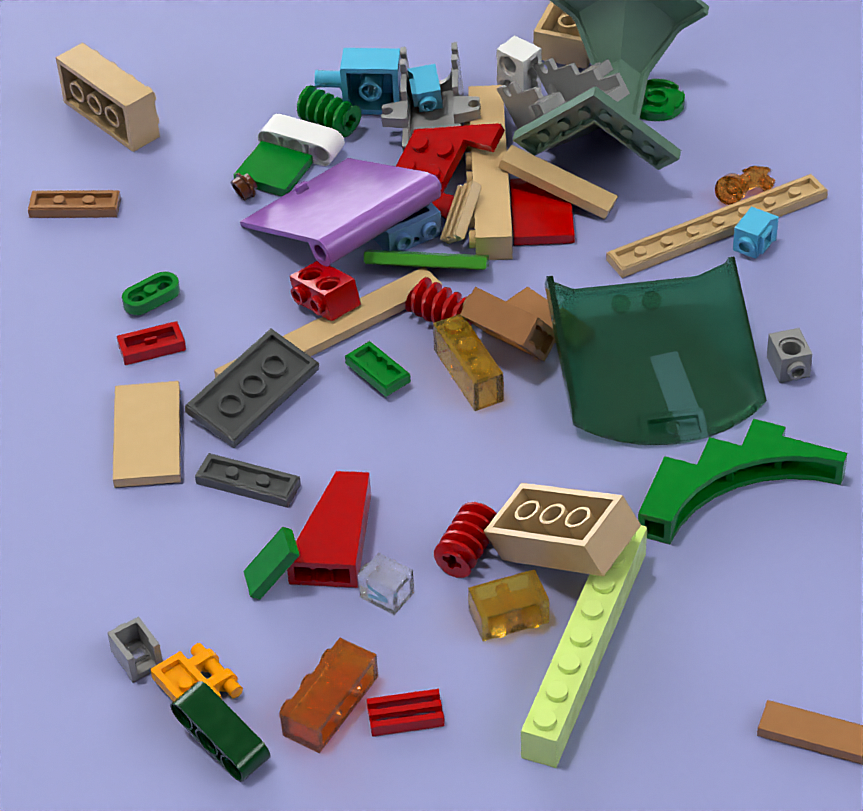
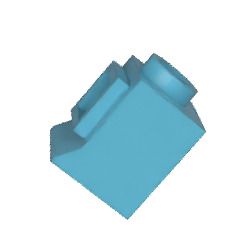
M436 64L408 68L414 107H419V112H429L443 108Z
M751 206L734 228L733 251L755 259L760 254H763L770 244L777 240L779 216Z

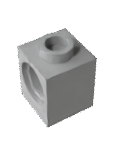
M800 328L770 333L768 336L767 359L779 383L810 377L813 354Z

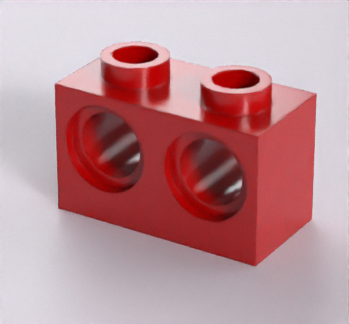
M316 261L289 276L292 285L291 295L294 301L329 321H333L361 305L355 278L330 265L323 266Z

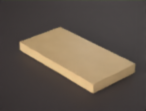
M179 381L115 386L114 488L181 482Z

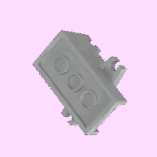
M457 42L451 43V72L447 78L439 81L443 108L429 112H419V107H414L407 70L409 68L406 47H400V92L402 101L382 105L381 120L383 127L403 128V151L415 129L463 126V122L481 119L480 98L463 96V81Z
M553 58L544 61L547 69L542 61L534 64L533 67L548 94L544 97L538 86L521 91L517 81L510 83L508 86L503 85L497 88L517 129L595 86L616 102L630 94L620 73L604 77L613 70L608 59L602 63H595L582 72H579L575 62L558 68Z

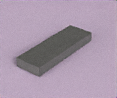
M208 453L195 475L196 484L287 508L301 485L300 476Z

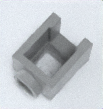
M140 617L120 624L115 629L107 632L111 652L127 672L132 683L150 674L151 668L163 662L160 644Z

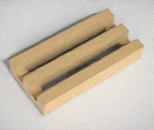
M470 181V183L457 187L440 240L450 244L465 239L482 188L481 184Z

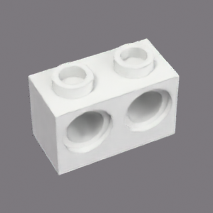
M513 36L497 48V85L508 86L510 83L517 81L521 91L537 86L541 91V80L533 67L534 64L541 62V48L517 36Z

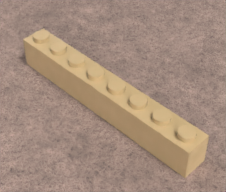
M503 85L468 86L469 96L480 98L481 119L464 122V126L499 123L502 124L505 130L504 102L497 91V88ZM505 130L494 152L470 146L465 150V152H471L465 153L466 170H472L466 172L467 183L475 181L482 185L469 224V228H475V230H469V248H475L476 255H489V260L513 259L508 172L498 168L502 157L507 152Z

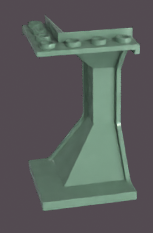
M550 0L575 21L591 65L598 62L602 63L608 59L613 70L604 77L620 73L630 94L616 102L595 86L516 130L513 141L535 156L585 136L601 127L657 170L678 161L681 150L640 120V114L649 74L678 33L707 16L709 6L702 0Z

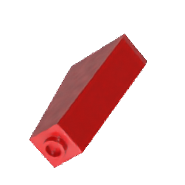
M336 471L296 540L300 556L287 569L289 585L358 588L371 500L369 472Z

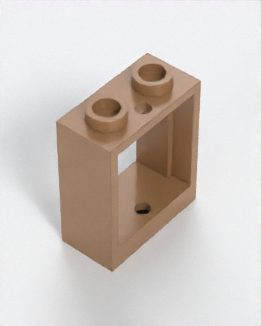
M477 287L464 300L463 310L460 314L462 317L483 332L545 362L559 333L543 320Z

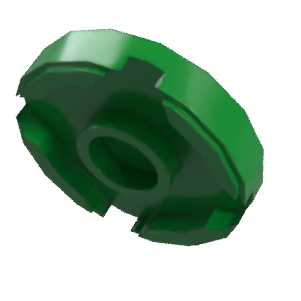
M649 79L646 85L640 118L647 121L660 122L671 120L678 116L684 109V92H681L679 86L674 82L665 79Z

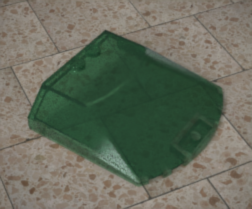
M728 257L725 263L697 276L573 289L554 282L553 276H546L544 285L574 426L591 434L623 443L638 445L680 444L724 432L746 420L766 403V395L735 257Z

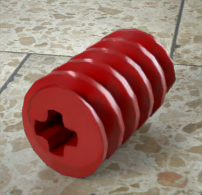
M428 277L421 279L406 298V311L413 312L416 316L423 317L426 321L433 322L436 326L443 327L446 331L453 332L457 336L466 334L472 325L471 322L460 315L466 297L462 299L460 292L452 293L449 287L442 289V285L439 282L432 284V280Z
M467 502L462 505L458 514H456L452 523L447 528L446 533L443 534L440 542L434 549V559L437 565L450 576L456 578L469 576L472 572L471 569L478 562L477 559L483 554V549H486L489 544V539L483 531L497 513L487 505L478 502Z

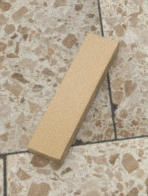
M514 145L510 146L498 168L603 219L607 217L618 198L617 195Z

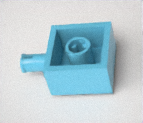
M343 48L340 71L315 70V87L340 88L343 101L351 102L352 106H359L362 114L381 115L382 105L402 101L400 92V48Z

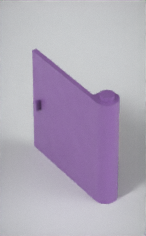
M347 158L308 182L303 181L296 185L294 190L241 220L240 224L245 228L309 242L311 251L317 261L323 266H329L439 199L442 186L439 179L428 172Z

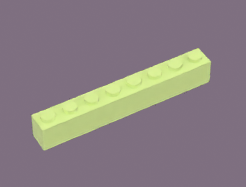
M640 526L629 544L626 545L604 576L589 574L522 727L521 758L557 768L645 558L646 526Z

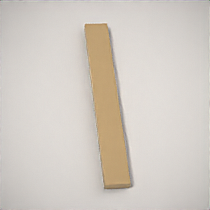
M812 174L608 251L606 252V261L621 278H624L734 235L735 226L751 206L781 217L827 199L828 190Z
M422 267L361 297L360 306L337 319L329 321L322 316L283 337L311 357L405 310V301L409 292L424 277L430 278L432 284L434 282H441L425 267ZM235 360L215 369V378Z

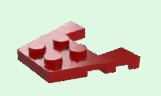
M499 123L415 129L396 167L428 172L439 179L442 186L441 196L432 203L441 212V216L447 219L454 196L446 194L444 191L466 148L470 146L494 152L505 130L502 124Z

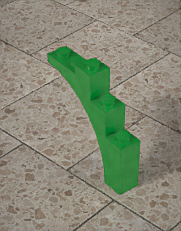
M753 418L742 446L709 437L697 465L664 456L638 512V521L642 526L647 527L648 539L670 545L680 527L695 511L714 498L736 488L763 481L783 479L816 480L841 485L845 476L848 453L785 437V426Z

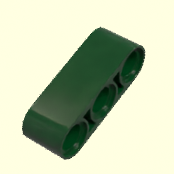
M203 681L195 683L170 704L176 719L236 780L242 782L271 757L265 743Z

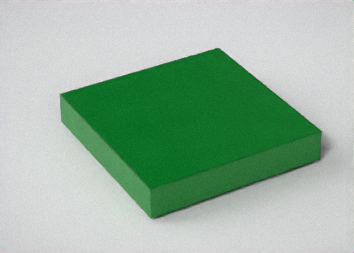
M261 141L233 176L235 179L236 173H240L243 176L247 173L257 184L256 189L284 196L291 192L313 164V155Z

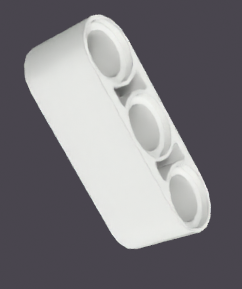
M283 114L273 115L258 133L257 137L259 143L265 141L313 155V164L328 166L345 144L344 137L333 128Z

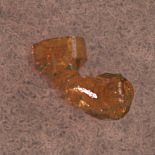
M750 166L742 170L743 174L741 175L728 173L717 181L715 194L719 201L726 205H731L741 201L747 191L753 188H761L764 192L770 190L775 185V179L769 176L772 169L764 166Z

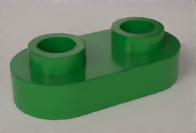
M158 272L128 287L122 293L124 310L132 315H143L174 299L180 292L178 277L171 272Z

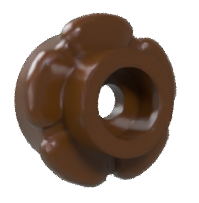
M236 173V178L231 181L235 192L244 201L250 196L254 197L257 184L253 178L247 173L244 176Z

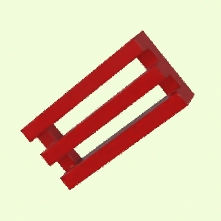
M178 321L116 336L125 365L186 350L185 340Z
M439 688L366 699L372 737L445 726ZM433 711L435 712V713H429V714H422V715H415V716H413V714L433 712ZM398 717V718H394V719H387V720L377 721V719Z

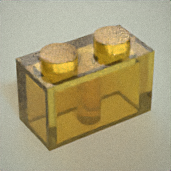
M535 569L468 587L469 612L482 641L501 638L507 634L528 628H537L542 624L549 623V598Z

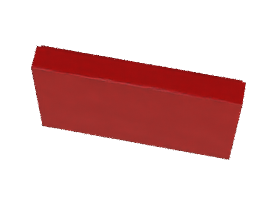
M520 178L510 179L514 245L574 243L572 203Z

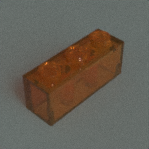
M339 638L331 649H326L321 656L318 666L311 674L308 673L303 678L299 690L291 699H287L283 703L279 712L282 735L320 754L378 678L377 654L342 638Z

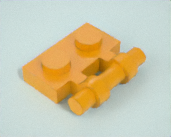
M197 643L191 648L192 658L187 659L179 651L150 669L152 679L172 701H175L198 681L206 683L221 699L220 691L227 692L232 698L238 697L243 691V687L237 682L238 677L229 668H224L219 663L218 655L212 649H206L201 643ZM200 672H209L211 677L206 679Z

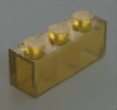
M458 314L433 323L434 351L473 410L477 411L503 402V372L468 321Z

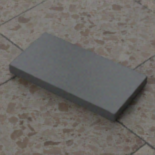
M271 328L185 405V413L232 448H235L319 370V362Z

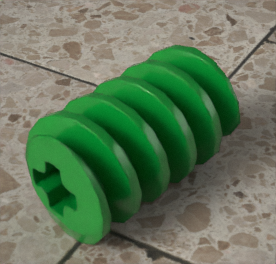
M313 85L306 86L303 89L297 102V114L301 120L333 128L341 133L344 138L356 130L362 117L359 106H352L351 102L343 101L342 98L325 93L322 89H316Z

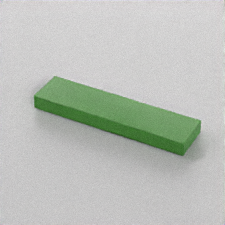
M368 249L364 251V263L485 270L489 266V255Z

